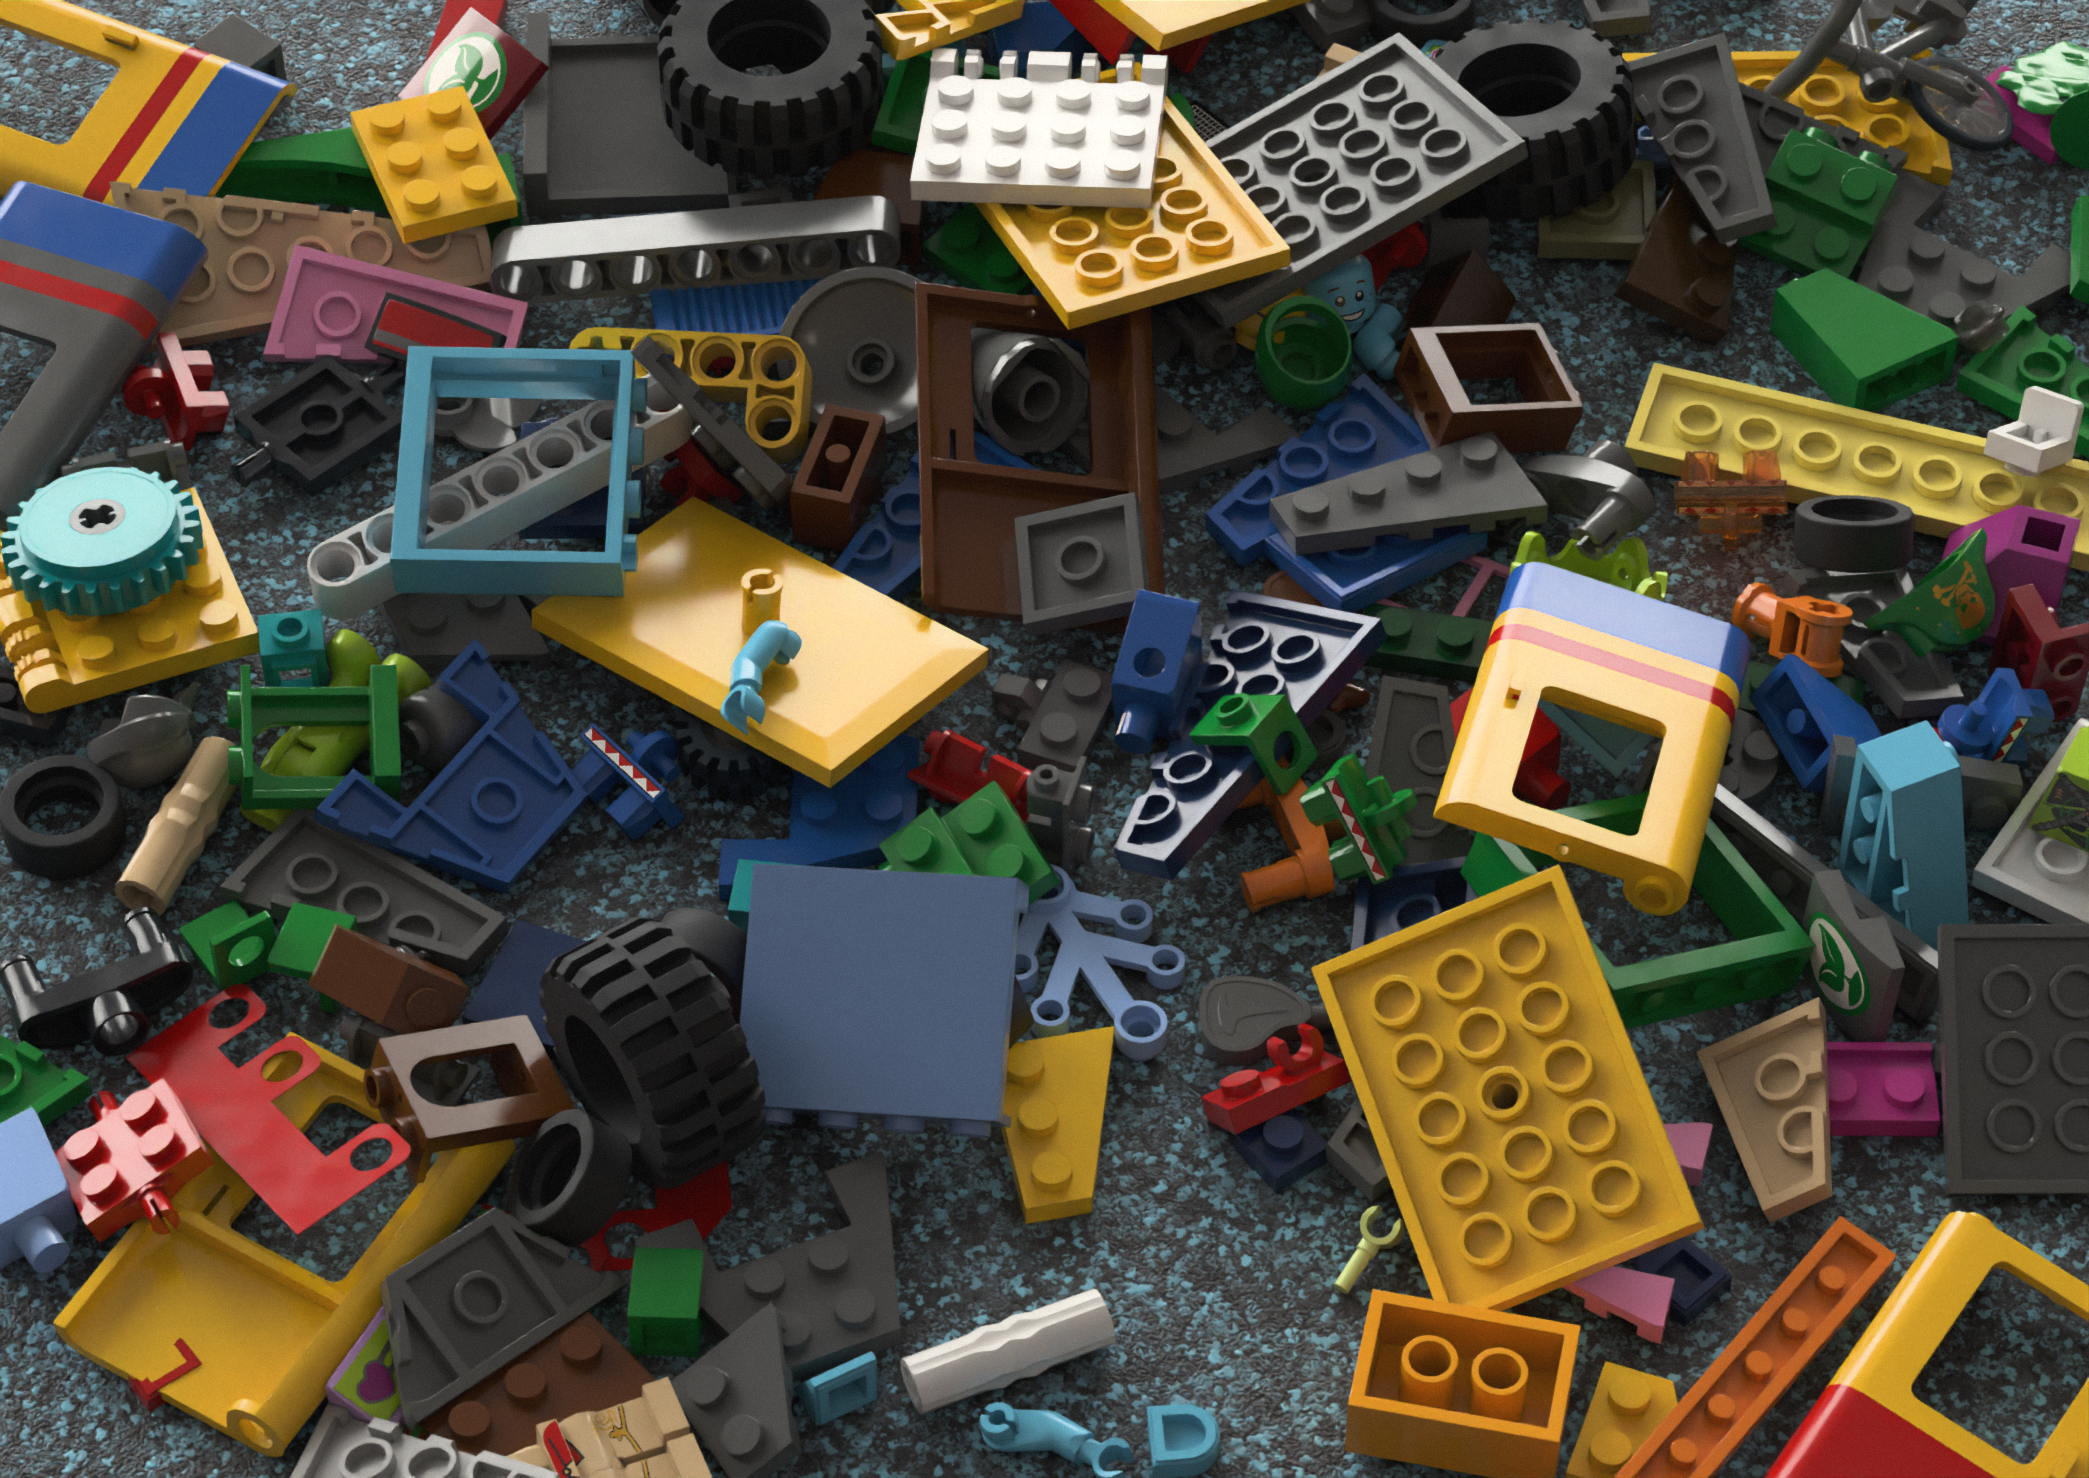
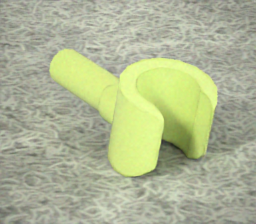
M1381 1206L1370 1207L1362 1214L1360 1231L1363 1237L1356 1247L1357 1250L1333 1284L1335 1288L1345 1294H1348L1370 1259L1374 1258L1380 1248H1392L1398 1245L1404 1237L1405 1223L1401 1218L1393 1225V1229L1388 1236L1383 1238L1374 1237L1372 1225L1382 1212L1383 1208Z

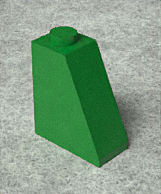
M1827 268L1803 278L1792 279L1784 286L1777 288L1775 292L1770 331L1838 405L1875 412L1951 379L1958 336L1952 329Z

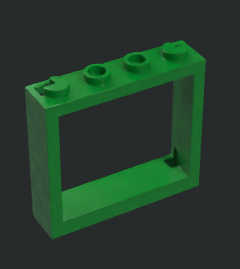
M1649 791L1604 801L1596 800L1589 804L1550 811L1623 835L1634 836L1638 834ZM1710 817L1692 886L1738 941L1615 968L1590 937L1626 1029L1792 992L1816 946ZM1477 832L1474 837L1475 841L1460 873L1477 895L1481 897L1537 874L1538 871L1534 867L1559 863L1561 861L1552 858L1550 855Z

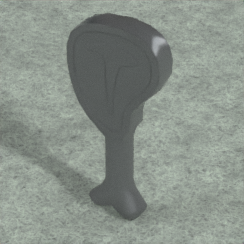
M1224 976L1211 980L1202 990L1198 1006V1030L1203 1048L1212 1060L1225 1066H1247L1260 1060L1267 1054V1039L1277 1037L1284 1041L1301 1040L1297 1026L1303 1023L1315 1027L1318 1031L1334 1030L1324 1004H1311L1283 984L1257 977Z

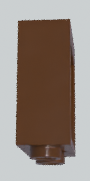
M1540 323L1410 328L1393 370V374L1431 449L1493 431L1509 453L1563 451L1566 449L1574 428L1580 422L1584 406L1581 395L1574 389L1561 364L1558 351L1552 347ZM1514 378L1527 403L1471 405L1459 380Z

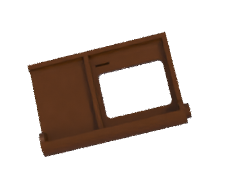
M915 282L922 601L934 611L947 614L1023 622L1014 518L1132 492L1136 493L1142 507L1149 589L1151 592L1166 595L1151 306L1068 330L1047 300L1036 295L1023 296ZM985 328L1071 339L1083 345L1086 366L1090 374V383L1086 382L1090 456L1089 475L1082 476L984 464L975 457L971 329ZM950 436H953V460L951 453ZM1130 615L1073 628L1125 634Z

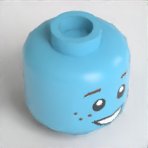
M1358 254L1304 285L1302 288L1307 296L1319 298L1330 304L1345 322L1349 334L1359 331L1364 326L1365 320L1372 316L1377 306L1372 267L1367 257L1362 254ZM1307 312L1305 317L1328 325L1321 316Z

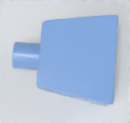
M30 1107L0 1123V1269L25 1256L36 1272H50L58 1268L67 1259L70 1247L62 1236L72 1231L78 1222L66 1178L33 1107Z

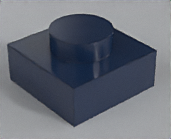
M1296 1108L1235 1134V1150L1276 1194L1328 1162L1326 1160L1328 1142Z

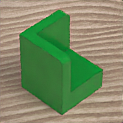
M294 902L268 956L269 969L272 972L310 980L335 923L358 933L356 916ZM319 992L322 1011L336 1014L341 1003Z
M635 1247L627 1315L631 1355L701 1357L703 1332L700 1299L704 1269V1255L701 1250Z

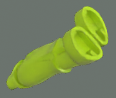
M340 629L326 645L327 665L332 675V680L328 687H369L370 665H396L399 709L401 702L405 698L433 685L427 673L407 656L397 653L391 654L382 663L375 648L364 637L354 631ZM292 726L266 754L260 769L271 775L283 777L344 776L354 761L362 753L370 750L369 726ZM242 805L239 809L246 819L271 832H274L295 811V809L242 810Z

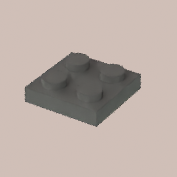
M1135 492L1014 518L1023 625L1030 637L1131 615L1138 589L1150 591L1142 507Z

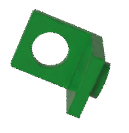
M1246 693L1224 695L1189 733L1194 745L1248 746L1277 795H1285L1318 757L1316 748L1285 695H1248ZM1282 732H1286L1291 737L1294 745L1292 762L1285 769L1279 767L1273 753L1275 740Z
M232 900L179 928L180 938L220 992L232 985L244 984L270 970L268 956L274 946L276 937L272 917L267 911L249 918L236 900Z

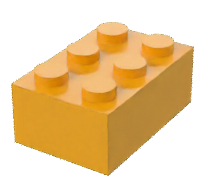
M1372 1289L1348 1401L1344 1451L1491 1478H1555L1574 1379L1581 1326Z

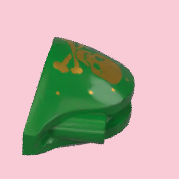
M1983 527L1970 535L1906 595L1862 623L1869 630L1891 631L1901 635L1918 659L1929 652L1949 653L1956 651L1982 636L1989 628L1995 611V595L1985 563L1988 537Z

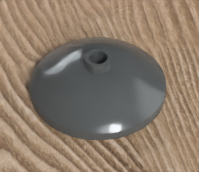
M866 266L851 268L819 281L807 290L793 305L782 325L779 335L789 337L798 343L810 365L813 381L809 423L817 428L826 404L885 415L886 439L903 434L918 426L914 288L915 282H922L921 280L905 272L886 267ZM788 359L777 361L780 381L791 377L795 372L797 363ZM871 362H880L884 365L882 371L874 376L864 374L863 370Z

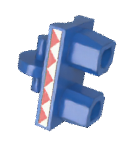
M1996 668L1976 701L1971 702L1969 706L1962 704L1950 705L1940 716L1937 726L1943 740L1949 742L1955 748L1958 755L2018 765L2021 772L2027 762L2028 748L2022 736L2023 733H2045L2054 720V711L2044 690L2022 689L2014 669Z
M594 723L580 735L589 750L579 759L571 771L588 794L587 798L594 804L599 803L619 782L627 788L605 811L633 841L649 830L660 819L673 830L686 817L669 800V793L656 781L661 776L667 782H672L677 779L681 772L680 767L674 763L678 755L677 739L666 730H656L645 736L639 730L633 731L626 740V744L633 750L630 756Z

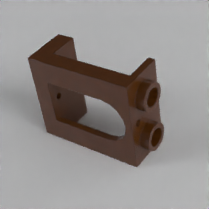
M527 1014L378 1039L371 1067L366 1069L364 1073V1091L369 1105L374 1109L378 1108L385 1124L390 1125L411 1147V1153L404 1163L414 1184L425 1181L432 1153L525 1136L529 1140L545 1121L561 1111L575 1109ZM492 1053L489 1064L506 1098L461 1106L443 1107L432 1104L420 1097L412 1087L410 1075L418 1067L430 1063Z

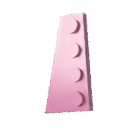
M295 245L263 357L264 362L317 363L329 355L337 363L390 364L395 360L376 355L364 347L386 291L499 332L508 337L504 348H518L528 314V302Z

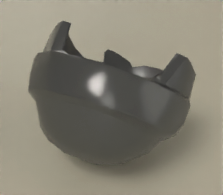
M192 682L188 689L178 691L172 699L157 695H137L127 698L122 720H103L98 737L90 741L86 746L88 759L92 760L97 766L110 771L117 784L126 788L142 789L175 777L191 758L193 740L190 734L195 731L196 718L192 710L202 686Z

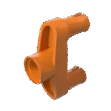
M1284 756L1277 762L1282 769L1290 765ZM1264 776L1235 809L1247 808L1259 803L1263 807L1268 806L1292 857L1279 860L1276 863L1239 874L1241 890L1246 904L1252 913L1285 900H1292L1304 895L1307 899H1312L1335 891L1328 843L1348 837V834L1339 818L1318 827L1309 822L1300 804L1301 796L1308 789L1301 778L1295 782L1285 795H1277L1266 776Z

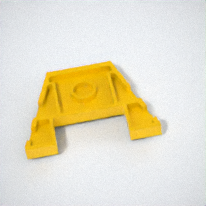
M895 0L906 12L878 14L875 17L876 24L880 27L882 47L895 61H899L1020 19L1025 0Z

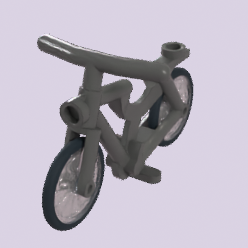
M1836 0L1829 15L1798 57L1763 90V92L1785 101L1815 73L1826 58L1844 66L1847 71L1860 77L1859 87L1866 101L1878 103L1891 97L1914 107L1918 115L1934 131L1956 145L1974 151H1994L2006 145L2013 133V118L2007 103L1995 87L1976 71L1957 61L1942 57H1925L1918 61L1911 59L1930 47L1939 50L1944 44L1949 46L1959 45L1967 34V26L1963 20L1978 0H1871L1870 4L1863 2V0ZM1892 13L1906 19L1903 23V32L1908 34L1875 51L1871 33L1885 24L1892 16ZM1845 32L1849 42L1840 39Z

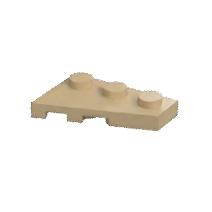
M1818 997L1697 1051L1699 1060L1760 1206L1769 1223L1832 1196L1826 1010Z

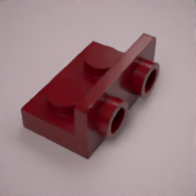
M2033 584L2009 589L1987 671L1989 678H1991L1996 668L2014 669L2022 689H2038L2046 692L2054 711L2052 723L2075 714L2078 710L2089 672V622L2061 629L2056 612L2050 606L2046 607Z

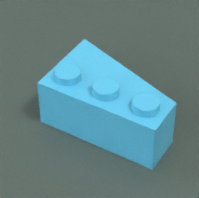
M1925 720L1858 745L1836 869H1840L1842 877L1847 883L1936 950L1937 927L1940 924H1969L1961 762L1955 748L1949 742H1943L1930 723Z

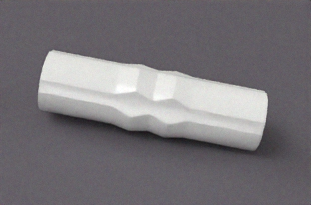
M1091 1289L1031 1312L1011 1315L1000 1323L981 1326L965 1336L902 1358L900 1361L901 1372L915 1409L919 1414L923 1415L985 1391L1005 1388L1018 1379L1037 1376L1050 1367L1113 1345L1115 1343L1114 1326L1101 1294L1098 1290Z

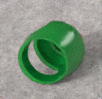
M1294 296L1279 302L1265 315L1257 334L1255 364L1261 383L1268 394L1267 397L1280 406L1305 411L1324 407L1340 396L1350 379L1353 353L1349 330L1339 313L1330 304L1316 297ZM1297 311L1312 312L1324 318L1328 325L1308 317H1283ZM1285 331L1284 341L1281 344L1275 343L1274 336Z

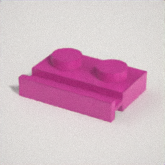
M1827 1042L1830 1136L1937 1137L1940 1115L1935 1072L1931 1063V1042Z

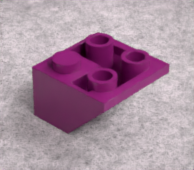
M2017 505L1950 531L1941 562L1970 535L1982 527L1988 537L1985 563L1995 595V611L1989 628L1982 636L1973 641L1992 646L1995 645L2008 592L2011 588L2033 584L2046 607L2050 606L2056 614L2058 613L2071 569L2081 519Z

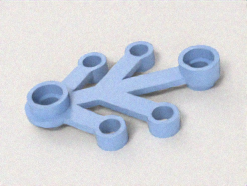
M1050 864L1061 880V883L1030 904L1027 913H1019L1022 920L1018 928L1015 968H1023L1028 972L1015 975L1023 994L1033 990L1038 983V960L1036 954L1048 927L1061 944L1044 992L1031 1005L1030 1010L1035 1024L1031 1027L1033 1033L1039 1038L1067 1034L1070 1028L1069 1001L1078 976L1081 973L1114 1020V1041L1117 1048L1127 1058L1134 1061H1147L1154 1058L1163 1050L1167 1042V1016L1163 1009L1153 1002L1134 1001L1109 964L1146 972V978L1152 986L1168 990L1179 986L1185 978L1184 953L1176 946L1162 944L1156 947L1141 944L1151 936L1153 931V911L1146 902L1138 899L1119 901L1079 892L1062 868ZM1077 918L1114 925V933L1117 938L1085 931ZM1136 918L1143 922H1141L1140 924L1132 925L1125 923L1124 921L1127 919ZM1160 964H1171L1175 968L1171 970H1161L1156 966ZM1046 1014H1055L1060 1018L1054 1021H1046L1041 1017ZM1136 1035H1145V1036H1147V1037H1134V1036H1136Z

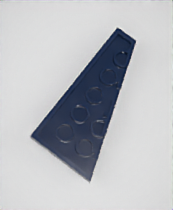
M1232 589L1226 601L1229 611L1224 624L1215 625L1209 638L1212 652L1206 663L1196 667L1168 728L1171 742L1166 753H1157L1150 768L1154 778L1147 793L1136 798L1115 844L1114 851L1121 868L1172 881L1264 778L1265 774L1248 746L1194 745L1189 733L1222 696L1246 693L1248 695H1285L1306 730L1386 641L1387 635L1381 618ZM1286 732L1280 733L1274 743L1273 753L1276 763L1293 745L1291 737Z

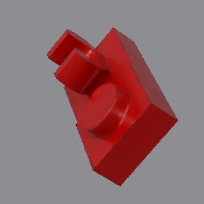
M663 409L656 412H668L671 410ZM692 435L688 442L680 448L662 457L669 463L678 458L683 466L674 467L669 470L659 483L664 490L674 497L678 496L688 486L686 493L675 503L677 507L693 496L708 503L710 493L717 499L727 495L733 505L745 493L729 472H725L706 454Z
M1303 1023L1297 1026L1302 1040L1298 1053L1290 1056L1289 1048L1284 1040L1277 1037L1267 1039V1053L1271 1061L1277 1066L1264 1072L1254 1069L1235 1072L1221 1080V1088L1200 1098L1209 1122L1234 1134H1238L1352 1082L1347 1064L1344 1059L1325 1052L1321 1033L1315 1027Z

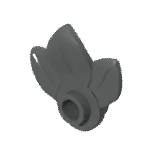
M437 397L434 434L455 437L464 447L471 450L496 453L516 442L515 433L521 430V422H532L541 409L540 399Z

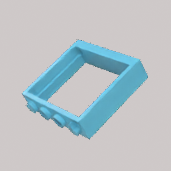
M408 346L390 563L396 593L624 597L625 572H637L638 537L637 534H628L629 518H640L641 481L631 480L632 465H643L644 428L635 427V412L647 411L648 398L647 378H636L635 359L630 353L632 350ZM437 397L615 400L605 552L425 549Z

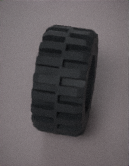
M678 0L670 9V14L663 21L659 31V44L657 48L662 111L666 125L673 130L674 138L686 150L690 152L694 149V156L711 167L718 163L722 165V169L726 173L742 177L744 172L755 173L757 179L774 180V174L789 173L790 178L807 175L809 168L819 166L823 170L834 165L839 160L840 153L848 156L864 141L863 136L867 137L874 128L883 102L882 38L880 27L876 24L875 14L864 0ZM762 65H787L802 69L794 73L770 77L741 73L743 70Z
M1525 19V23L1510 24L1508 20L1493 23V28L1480 31L1476 28L1466 32L1459 42L1454 43L1450 40L1439 48L1435 58L1429 57L1525 141L1529 156L1447 203L1448 207L1452 208L1456 205V209L1463 215L1472 218L1484 215L1490 222L1506 223L1508 219H1521L1522 223L1539 222L1538 217L1554 215L1556 219L1571 214L1574 207L1582 205L1586 208L1596 203L1600 199L1602 192L1610 193L1631 168L1636 158V148L1638 147L1632 73L1629 64L1623 59L1622 53L1607 39L1603 41V38L1597 32L1586 27L1582 30H1577L1571 22L1557 20L1555 24L1543 23L1542 19Z
M633 917L552 959L541 977L539 985L542 990L539 993L540 1006L545 1011L543 1020L546 1031L551 1036L555 1046L553 1051L559 1065L564 1068L569 1079L568 1084L575 1098L580 1100L586 1114L626 1136L632 1149V1176L640 1177L641 1182L649 1187L674 1189L751 1148L756 1143L766 1123L767 1113L763 1109L766 1100L764 1089L758 1082L757 1077L760 1073L755 1058L750 1056L746 1046L747 1039L741 1025L736 1023L729 1010L731 1006L722 990L718 991L711 980V973L701 960H697L693 956L691 947L681 937L673 936L670 927L664 923L656 922L655 919Z

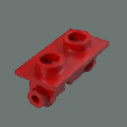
M950 729L945 730L943 733L934 730L929 734L924 744V752L930 755V760L909 771L907 778L927 787V791L932 797L943 802L958 804L963 803L994 780L1005 791L1023 822L1027 825L1030 813H1027V779L1033 772L1032 770L996 754L991 757L986 773L980 769L987 748Z

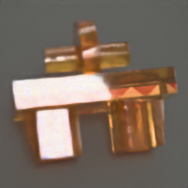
M1763 450L1743 453V480L1719 481V453L1711 451L1686 452L1681 481H1674L1676 515H1700V534H1724L1725 551H1737L1738 533H1762V515L1738 514H1788L1787 480H1781L1776 451Z

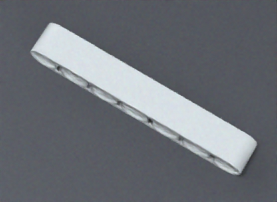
M650 374L641 377L647 378L648 383L647 411L635 412V427L644 428L643 465H632V472L680 448L688 442L691 437L689 431L693 428V419L688 412ZM597 400L430 486L425 549L484 550L609 485L612 440L603 439L612 437L615 400ZM663 409L671 410L668 412H656ZM554 465H565L560 468H549ZM499 493H511L506 496H495ZM395 505L327 539L316 546L310 553L307 570L316 607L322 610L324 616L334 620H346L400 594L395 591L390 553H385L391 550ZM457 521L453 524L441 525L442 522ZM338 577H347V579L340 582H330Z

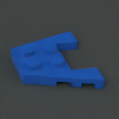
M473 639L438 677L436 689L449 694L461 703L484 726L408 808H404L353 768L316 808L314 820L325 827L505 894L583 808L588 794L543 730L538 732L519 706L520 698L509 682L503 683L489 663L490 655L480 642Z
M899 734L831 788L793 769L789 839H721L718 884L720 900L730 901L738 859L859 869L888 861L879 844L917 817L919 783L907 778V774L909 771L919 767V739Z

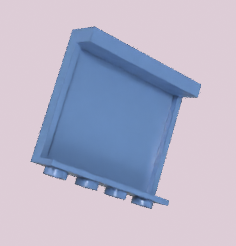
M753 863L740 1025L747 1039L746 1046L750 1056L755 1058L760 1073L757 1078L765 1094L766 1103L763 1106L764 1111L767 1113L765 1124L792 1125L793 1114L818 1115L817 1126L855 1130L858 1129L859 1118L884 1119V1131L923 1134L925 1122L950 1124V1135L972 1138H990L991 1126L1010 1127L1011 1117L1004 1114L1019 913H1027L1029 886L1020 879L1013 877Z

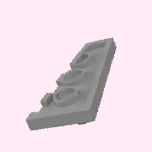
M328 1403L290 1478H560L558 1472L486 1450L477 1456L457 1450L453 1440L431 1434L426 1441L402 1434L397 1423L374 1417L370 1423L356 1420L351 1417L348 1408Z

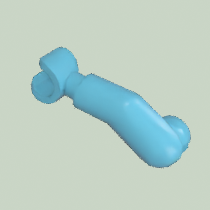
M768 620L761 624L732 662L730 668V693L723 701L720 712L727 722L748 735L747 717L750 716L761 724L765 715L764 701L758 696V693L763 689V672L772 660L778 664H788L790 658L794 659L801 648V638L793 630H788L786 623Z
M996 1402L984 1409L986 1415H980L979 1424L983 1440L990 1448L997 1452L1053 1451L1077 1465L1086 1463L1092 1466L1096 1478H1125L1123 1471L1107 1472L1104 1471V1468L1115 1460H1121L1126 1463L1134 1461L1131 1448L1124 1439L1109 1438L1100 1443L1095 1440L1092 1432L1055 1411L1013 1409L1008 1404Z

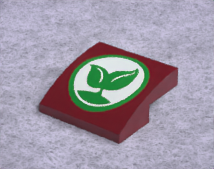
M470 7L398 96L404 100L463 86L490 142L548 71L549 67L494 23Z

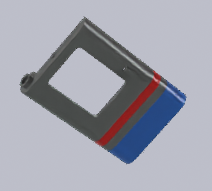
M26 181L15 182L1 201L0 332L56 348V351L0 432V530L8 532L7 518L20 516L18 504L21 501L28 502L35 495V490L44 488L61 477V466L71 462L72 457L76 455L209 257L208 250L193 233L167 221Z

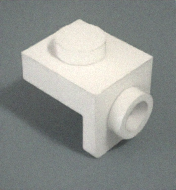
M2038 386L2029 387L2024 392L2018 421L1988 431L1983 454L2004 461V468L2007 471L2028 477L2039 476L2042 471L2070 462L2074 454L2084 405L2078 400Z

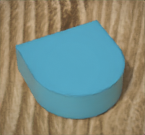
M1191 1404L1147 1406L1146 1423L1153 1478L1196 1476L1207 1471L1215 1463L1220 1448V1429L1217 1421L1208 1411Z

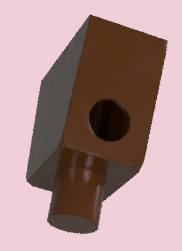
M876 145L873 146L872 151L855 149L848 156L840 153L839 160L832 165L813 200L868 195L882 196L891 200L898 207L901 224L900 258L896 264L921 266L924 201L911 200L910 188L915 157Z

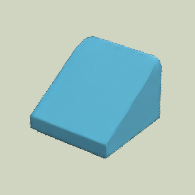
M872 1351L795 1386L797 1396L816 1426L825 1424L877 1400V1359Z

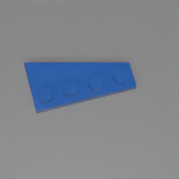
M1363 373L1350 384V393L1338 404L1331 401L1315 415V424L1297 439L1292 436L1277 449V458L1264 470H1253L1205 513V530L1243 567L1264 555V539L1279 532L1269 518L1270 499L1428 451L1431 448L1420 426Z
M974 428V453L980 462L1038 470L1017 455L1001 448L991 438ZM950 436L951 453L953 460V436ZM918 450L910 460V470L899 485L895 486L892 484L881 499V509L871 523H864L832 566L833 569L897 602L921 583Z

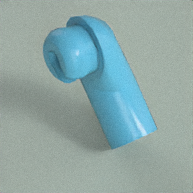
M1384 303L1375 309L1372 316L1369 317L1355 336L1353 351L1368 371L1373 369L1380 379L1390 380L1394 377L1393 370L1400 355V352L1394 348L1396 343L1391 337L1398 329L1402 316L1396 308Z

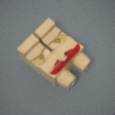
M668 1376L642 1385V1397L599 1412L585 1411L564 1419L559 1424L556 1419L537 1424V1444L505 1456L558 1472L560 1478H712L694 1434H690V1425Z

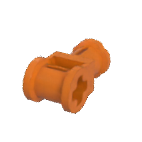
M1759 582L1748 585L1736 599L1732 610V624L1740 628L1748 638L1760 636L1769 640L1768 654L1779 659H1783L1787 654L1796 655L1823 677H1837L1843 673L1844 662L1839 658L1844 626L1852 622L1853 611L1849 607L1832 601L1815 599L1808 595L1783 599L1776 596L1769 585ZM1751 614L1755 616L1754 620L1750 618Z

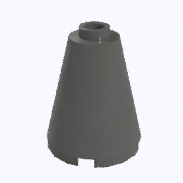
M985 328L971 329L973 416L998 446L1014 455L1025 456L1024 453L1036 451L1045 454L1057 449L1074 434L1077 426L1085 417L1087 402L1083 400L1085 381L1090 383V374L1080 353L1065 342L1053 337Z

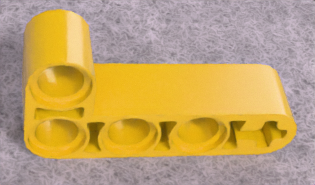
M593 327L578 333L570 343L569 349L633 350L649 335L665 351L664 354H670L675 357L674 364L693 379L711 401L747 403L745 416L746 431L749 437L775 463L791 462L798 458L806 447L813 381L812 371L799 344L789 337L763 334ZM727 356L736 360L734 369L727 376L715 379L706 375L708 366L718 357ZM635 359L636 378L647 375L648 373ZM788 359L797 363L795 372L786 380L773 381L767 378L768 369L778 360ZM783 418L792 422L790 431L784 438L776 441L762 438L763 428L773 419Z

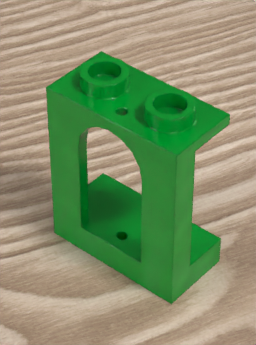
M240 665L239 690L227 691V729H240V746H228L229 785H241L242 810L316 809L346 777H283L271 775L260 769L253 760L252 743L260 733L269 728L279 726H369L371 776L364 777L399 803L401 758L396 665H370L369 687H251L250 665Z

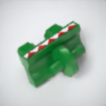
M1355 753L1338 759L1325 777L1309 787L1301 796L1300 804L1310 823L1318 827L1339 818L1348 834V837L1335 841L1328 849L1329 860L1341 881L1369 875L1373 885L1390 879L1394 874L1392 869L1407 857V853L1400 840L1409 837L1413 831L1404 814L1416 806L1418 800L1412 789H1404L1392 793L1384 775L1369 781Z

